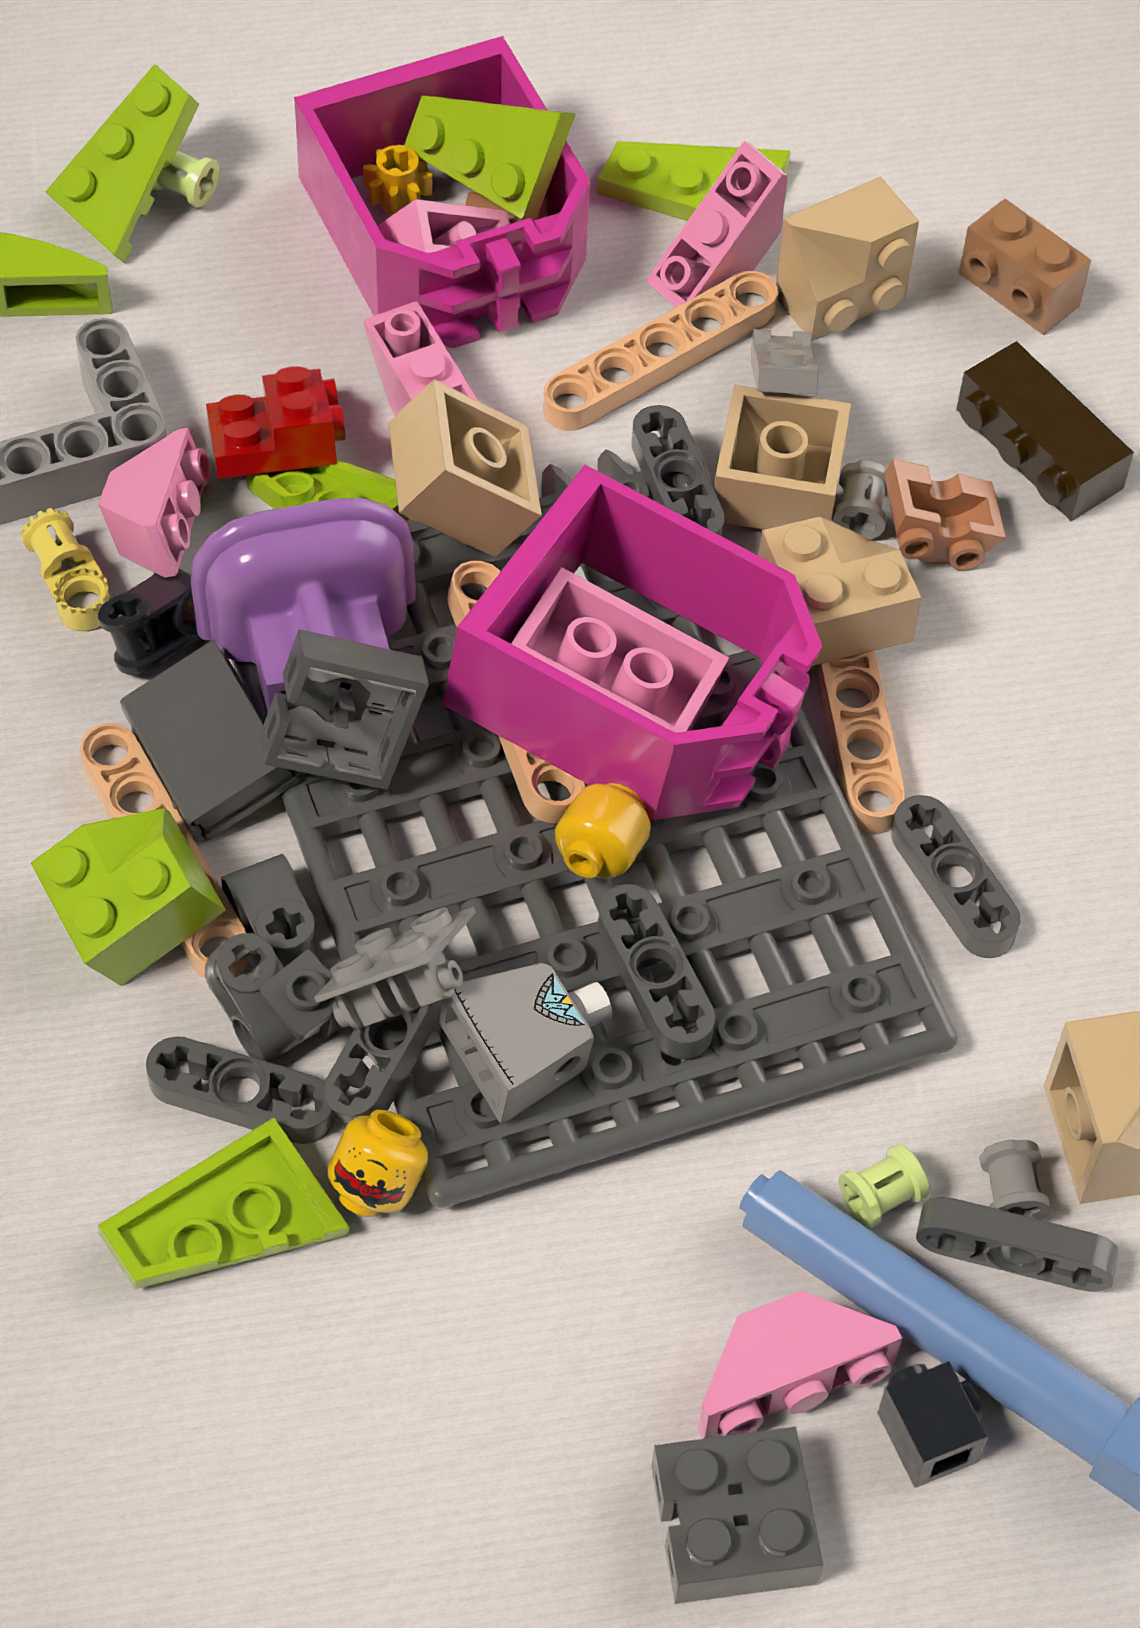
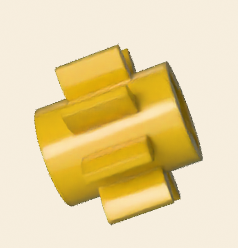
M392 145L383 150L379 149L376 151L377 165L369 164L363 167L364 187L369 189V204L371 206L379 204L385 212L394 215L415 199L420 200V195L429 196L433 194V173L427 171V162L419 158L417 153L407 146Z

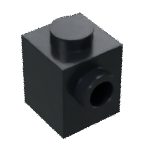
M950 1361L927 1369L925 1364L912 1365L892 1376L888 1381V1385L885 1386L877 1414L914 1488L978 1463L988 1438L981 1423L983 1420L982 1405L971 1383L967 1380L960 1382Z

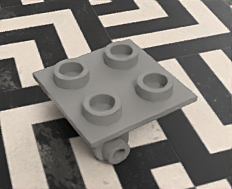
M446 907L439 908L413 921L410 925L411 930L393 936L391 929L385 928L367 935L354 945L357 951L355 955L339 962L330 969L333 978L314 996L316 1003L335 997L336 1002L333 1005V1012L338 1024L342 1027L350 1025L358 1030L385 1020L387 1017L398 1016L403 1009L405 1011H412L417 1009L419 1005L422 1007L453 996L455 988L460 987L463 983L462 972L455 961L450 960L446 962L442 950L476 914L475 908L471 907L452 915L449 914Z

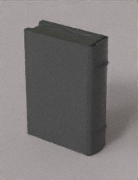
M214 640L120 700L121 709L132 727V733L137 741L141 743L173 801V808L177 809L195 839L203 842L212 839L300 782L294 770L264 764L260 733L265 720L230 660L224 657Z

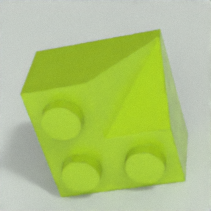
M166 808L83 824L30 862L84 964L121 986L226 911L171 812Z

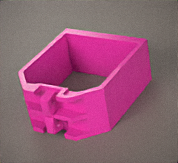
M503 36L294 97L299 179L373 316L417 301L444 346L456 348L480 340V332L473 322L480 318L488 316L498 332H503L519 326L518 309L521 305L531 323L559 314L586 261L590 179L567 141H565L545 197H548L547 217L535 221L528 218L457 240L456 245L432 253L385 240L352 181L353 178L363 176L364 165H377V150H383L392 145H405L422 95L547 110Z
M584 465L458 625L443 705L588 785L617 783L628 787L641 798L648 818L652 820L736 808L741 805L754 786L756 778L749 774L756 764L760 763L774 768L786 751L791 736V729L797 722L804 694L810 684L807 672L819 656L822 644L794 574L597 470ZM583 563L759 657L762 667L743 692L737 705L722 726L675 733L511 643L561 567L574 574Z

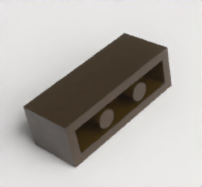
M1015 341L964 371L956 407L963 421L971 429L978 430L998 450L1006 464L1017 468L1037 488L1043 500L1050 505H1055L1070 521H1073L1124 489L1134 452L1019 342Z

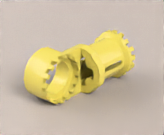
M52 508L46 509V514L39 511L37 519L31 516L29 518L31 524L26 523L23 526L25 530L20 531L22 536L20 539L26 549L35 552L42 563L40 574L56 601L60 620L65 626L79 631L96 629L101 626L98 620V611L103 604L111 599L107 579L88 547L79 545L74 537V523L66 511L60 513L58 509L53 511ZM49 526L52 527L56 533V535L54 536L56 541L53 540L49 531L47 530ZM62 560L64 561L67 567V570L65 571L61 569ZM79 592H93L99 596L98 601L94 605L83 609L74 608L67 604L68 600Z

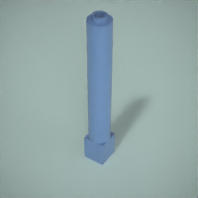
M782 1170L777 1171L770 1179L761 1174L754 1180L743 1196L739 1206L741 1210L747 1213L743 1221V1228L876 1319L896 1326L901 1336L942 1364L950 1361L955 1373L1092 1465L1093 1468L1089 1475L1092 1480L1140 1512V1397L1136 1399L1132 1406Z

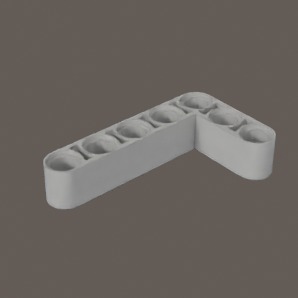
M109 318L93 319L86 322L76 335L82 383L95 414L0 441V525L36 515L39 511L46 512V509L49 508L53 510L101 496L112 470L167 436L164 414L129 333L120 322Z

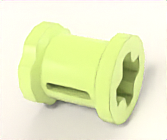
M177 151L172 164L162 168L153 190L161 191L166 188L187 197L190 205L203 207L215 191L219 179V164L216 160L209 157L199 160ZM178 172H185L187 173V176L182 177L178 175Z
M900 1143L887 1149L885 1159L859 1173L849 1170L841 1174L838 1179L843 1200L849 1211L859 1223L868 1229L881 1223L882 1214L909 1199L915 1203L927 1198L930 1192L929 1183L919 1161L906 1146Z

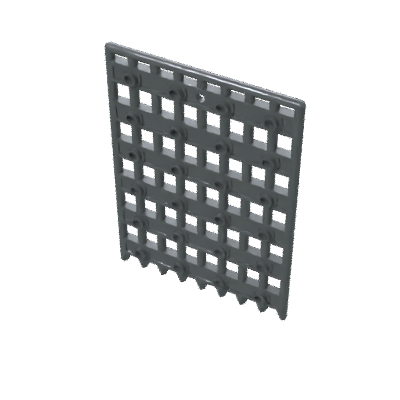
M659 437L662 445L661 453L667 451L668 438ZM607 449L600 454L597 460L598 472L652 499L641 471H633L619 456ZM549 464L542 472L541 498H539L542 516L496 557L472 546L464 545L455 538L429 526L428 528L410 532L414 542L416 599L413 603L407 605V611L417 634L390 641L388 645L390 650L417 655L423 658L429 682L423 700L442 695L444 700L457 631L456 624L440 628L427 593L449 588L454 570L462 563L483 561L492 564L502 571L571 483L572 479L560 468ZM670 472L661 478L666 485L672 488H685L693 483L692 478L682 472ZM693 507L688 509L687 518L696 523L693 516ZM583 563L580 565L588 582L707 645L697 624L617 581H613V579ZM469 583L462 586L465 595L474 600H479L487 590L485 586L477 583ZM748 651L728 655L730 658L707 705L692 730L723 725L737 705L743 692L762 667L759 657ZM231 660L234 669L264 720H266L268 711L256 664L253 662H235ZM802 707L798 712L797 722L791 729L789 740L793 748L787 749L774 768L760 763L756 764L749 774L756 778L754 786L739 807L657 820L649 818L651 823L650 836L631 864L645 862L662 901L657 904L713 1006L715 1024L710 1046L699 1056L685 1059L684 1063L673 1066L667 1064L662 1059L665 1053L655 1043L646 1023V1030L613 1040L609 1039L603 1022L590 1027L594 1041L587 1066L583 1071L510 1120L500 1124L438 1021L425 1046L442 1042L458 1087L420 1098L411 1072H409L393 1101L397 1114L410 1120L421 1131L420 1139L428 1151V1162L421 1180L428 1199L433 1206L438 1208L450 1207L938 1055L955 1047L958 1041L956 1030ZM447 708L456 732L420 741L413 724L387 790L309 773L300 775L299 771H295L300 782L281 794L341 961L355 955L357 951L354 945L362 938L376 931L390 928L393 934L402 933L412 929L410 925L413 921L433 910L446 907L449 914L452 915L474 907L476 914L468 921L466 926L478 957L457 962L462 972L463 982L544 963L553 968L568 993L593 982L599 983L605 992L626 986L599 935L598 921L565 931L548 889L584 879L599 912L601 898L608 890L615 887L612 879L584 878L575 874L567 867L555 842L557 823H547L540 820L521 825L506 789L507 786L514 785L516 782L497 734ZM556 781L544 782L551 800L563 801L571 796L569 790L563 784ZM482 794L497 833L461 843L446 804ZM823 810L841 850L806 859L788 819ZM422 811L437 850L400 860L385 821ZM764 827L782 867L747 877L729 836ZM361 828L375 868L338 878L324 838ZM704 844L722 885L687 895L669 854ZM524 897L540 938L503 949L487 907ZM625 910L617 911L616 920L625 919L629 923L634 933V944L640 941L641 938L638 935L639 916L630 917ZM871 913L890 955L855 965L836 923ZM811 931L830 974L795 984L776 941ZM751 949L770 992L734 1003L715 959ZM658 958L647 959L637 967L639 975L651 983H656L654 977L674 972L669 963ZM418 1008L412 1010L414 1014H417L419 1011ZM683 1018L673 1021L672 1028L681 1026L687 1034L694 1033L696 1021L687 1023ZM392 1020L383 1024L376 1032L374 1038L375 1047L382 1050H390L399 1046L407 1035V1023L400 1020ZM922 1020L925 1031L890 1041L887 1030ZM861 1039L865 1047L864 1050L829 1060L825 1049ZM800 1058L804 1068L767 1079L763 1068ZM738 1077L741 1088L704 1098L701 1091L702 1087ZM669 1097H676L679 1107L644 1118L641 1117L638 1107ZM611 1115L613 1116L616 1124L615 1127L578 1138L574 1127ZM549 1135L553 1146L514 1158L511 1146ZM485 1155L488 1166L449 1177L446 1166Z

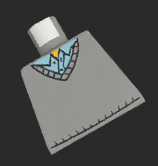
M539 963L464 981L460 987L455 988L453 996L443 999L439 1024L501 1124L510 1120L583 1071L587 1066L594 1041L590 1027L609 1020L612 1017V1008L605 990L599 983L593 982L568 993L553 968L544 963Z

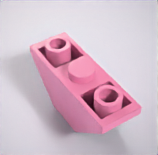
M744 141L646 281L676 308L738 273L754 271L781 233L788 176L753 145Z
M417 301L364 319V329L389 406L395 416L433 379L477 400Z
M189 428L174 431L112 470L98 504L119 555L165 578L177 576L184 551L190 546V532L195 516L200 514V500L205 485L209 484L211 479L208 457L202 448H196Z
M799 1291L738 1315L702 1404L698 1426L701 1438L750 1433L763 1424V1418L788 1409L791 1414H799L818 1406L828 1397V1392L850 1383L853 1384L854 1388H864L882 1380L891 1372L902 1341L897 1327L804 1291Z

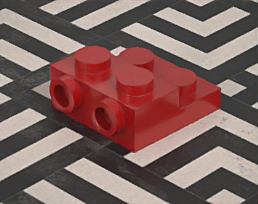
M300 366L282 368L276 374L262 375L264 397L252 398L248 395L236 394L224 397L219 402L206 403L208 427L218 478L337 464L335 441L346 440L342 405L338 404L335 379L323 380L320 369L309 370Z

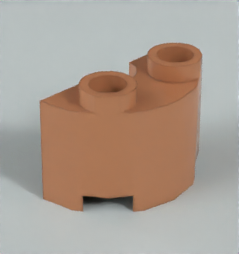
M892 458L885 471L887 497L898 546L904 558L919 559L923 562L950 563V566L956 570H968L983 563L985 552L990 551L1006 539L992 481L963 474H956L948 480L933 481L931 480L928 466Z

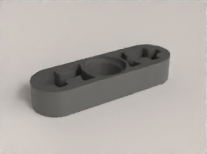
M652 405L640 410L633 420L631 447L653 501L686 518L688 509L693 507V516L696 523L722 536L725 519L724 511L684 417L677 410L664 405ZM658 431L662 438H668L667 451L661 453L662 445L658 436L650 432ZM670 472H682L690 476L693 483L685 488H672L666 485L661 478Z
M916 795L902 801L896 809L891 831L892 842L961 944L970 953L982 958H996L1006 954L1015 942L1020 925V913L1015 903L945 804L927 795ZM916 820L921 827L932 825L931 838L921 828L911 831V821ZM933 845L936 850L929 856L931 846ZM945 865H959L971 874L973 881L964 887H952L945 884L939 878L937 871ZM981 895L979 906L977 907L974 902ZM980 914L989 924L999 921L1001 923L999 933H995L989 926L979 929L977 923Z
M623 884L611 888L603 895L599 903L598 932L655 1043L665 1054L674 1058L689 1059L699 1056L706 1051L712 1041L715 1024V1012L712 1004L653 895L646 889L633 884ZM626 910L630 917L639 916L638 935L641 938L640 941L634 944V933L629 923L625 919L616 920L617 911ZM658 958L672 966L674 975L665 982L651 983L639 975L637 967L647 959ZM677 996V1008L683 1020L687 1023L696 1021L694 1033L687 1034L681 1026L672 1028L674 1011L670 1001Z
M443 999L422 1007L419 1005L417 1014L403 1009L398 1016L387 1017L385 1020L353 1030L324 1084L325 1100L342 1122L348 1124L358 1116L370 1115L374 1110L388 1111L439 1021ZM392 1020H400L407 1023V1035L399 1046L390 1050H382L375 1047L374 1038L376 1032L383 1024ZM368 1056L376 1065L385 1068V1071L381 1072L374 1064L369 1069L363 1061L364 1057ZM366 1084L371 1090L366 1100L356 1097L350 1102L345 1095L350 1086L361 1088Z
M181 1036L161 1040L153 1046L147 1056L146 1070L150 1089L157 1099L166 1104L251 1130L274 1117L288 1139L299 1144L313 1143L322 1139L333 1126L334 1111L329 1107L324 1097L325 1082L316 1076ZM179 1061L188 1063L189 1073H180L176 1081L167 1079L166 1069H175ZM213 1069L209 1078V1070ZM236 1077L251 1078L260 1087L257 1095L245 1103L228 1101L221 1094L222 1088L229 1080ZM201 1079L206 1081L209 1079L208 1092H203ZM272 1088H278L279 1100L273 1099V1109L269 1112L267 1110L271 1104ZM304 1099L313 1100L315 1111H307L303 1119L293 1117L292 1107H300Z
M934 1197L923 1203L916 1232L917 1242L933 1253L1091 1292L1107 1290L1113 1285L1119 1254L1117 1245L1104 1236L949 1197Z

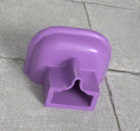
M364 498L330 499L260 511L231 520L208 536L193 559L191 588L197 633L202 639L214 640L225 658L235 662H253L256 664L267 711L270 709L275 692L286 694L283 671L299 629L389 649L386 637L395 634L403 627L407 618V605L413 603L416 599L414 542L407 522L389 506ZM341 682L340 688L350 690L351 684Z

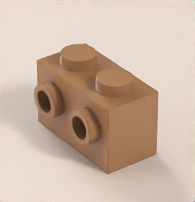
M1004 198L968 226L959 274L1042 335H1045L1080 306L1091 259Z

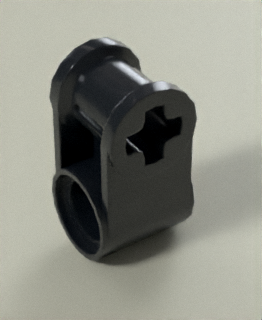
M180 568L177 576L165 578L154 573L151 577L124 594L109 599L98 611L100 625L105 631L111 633L117 649L114 653L116 667L120 672L128 675H139L158 668L167 658L200 638L197 633L191 575Z

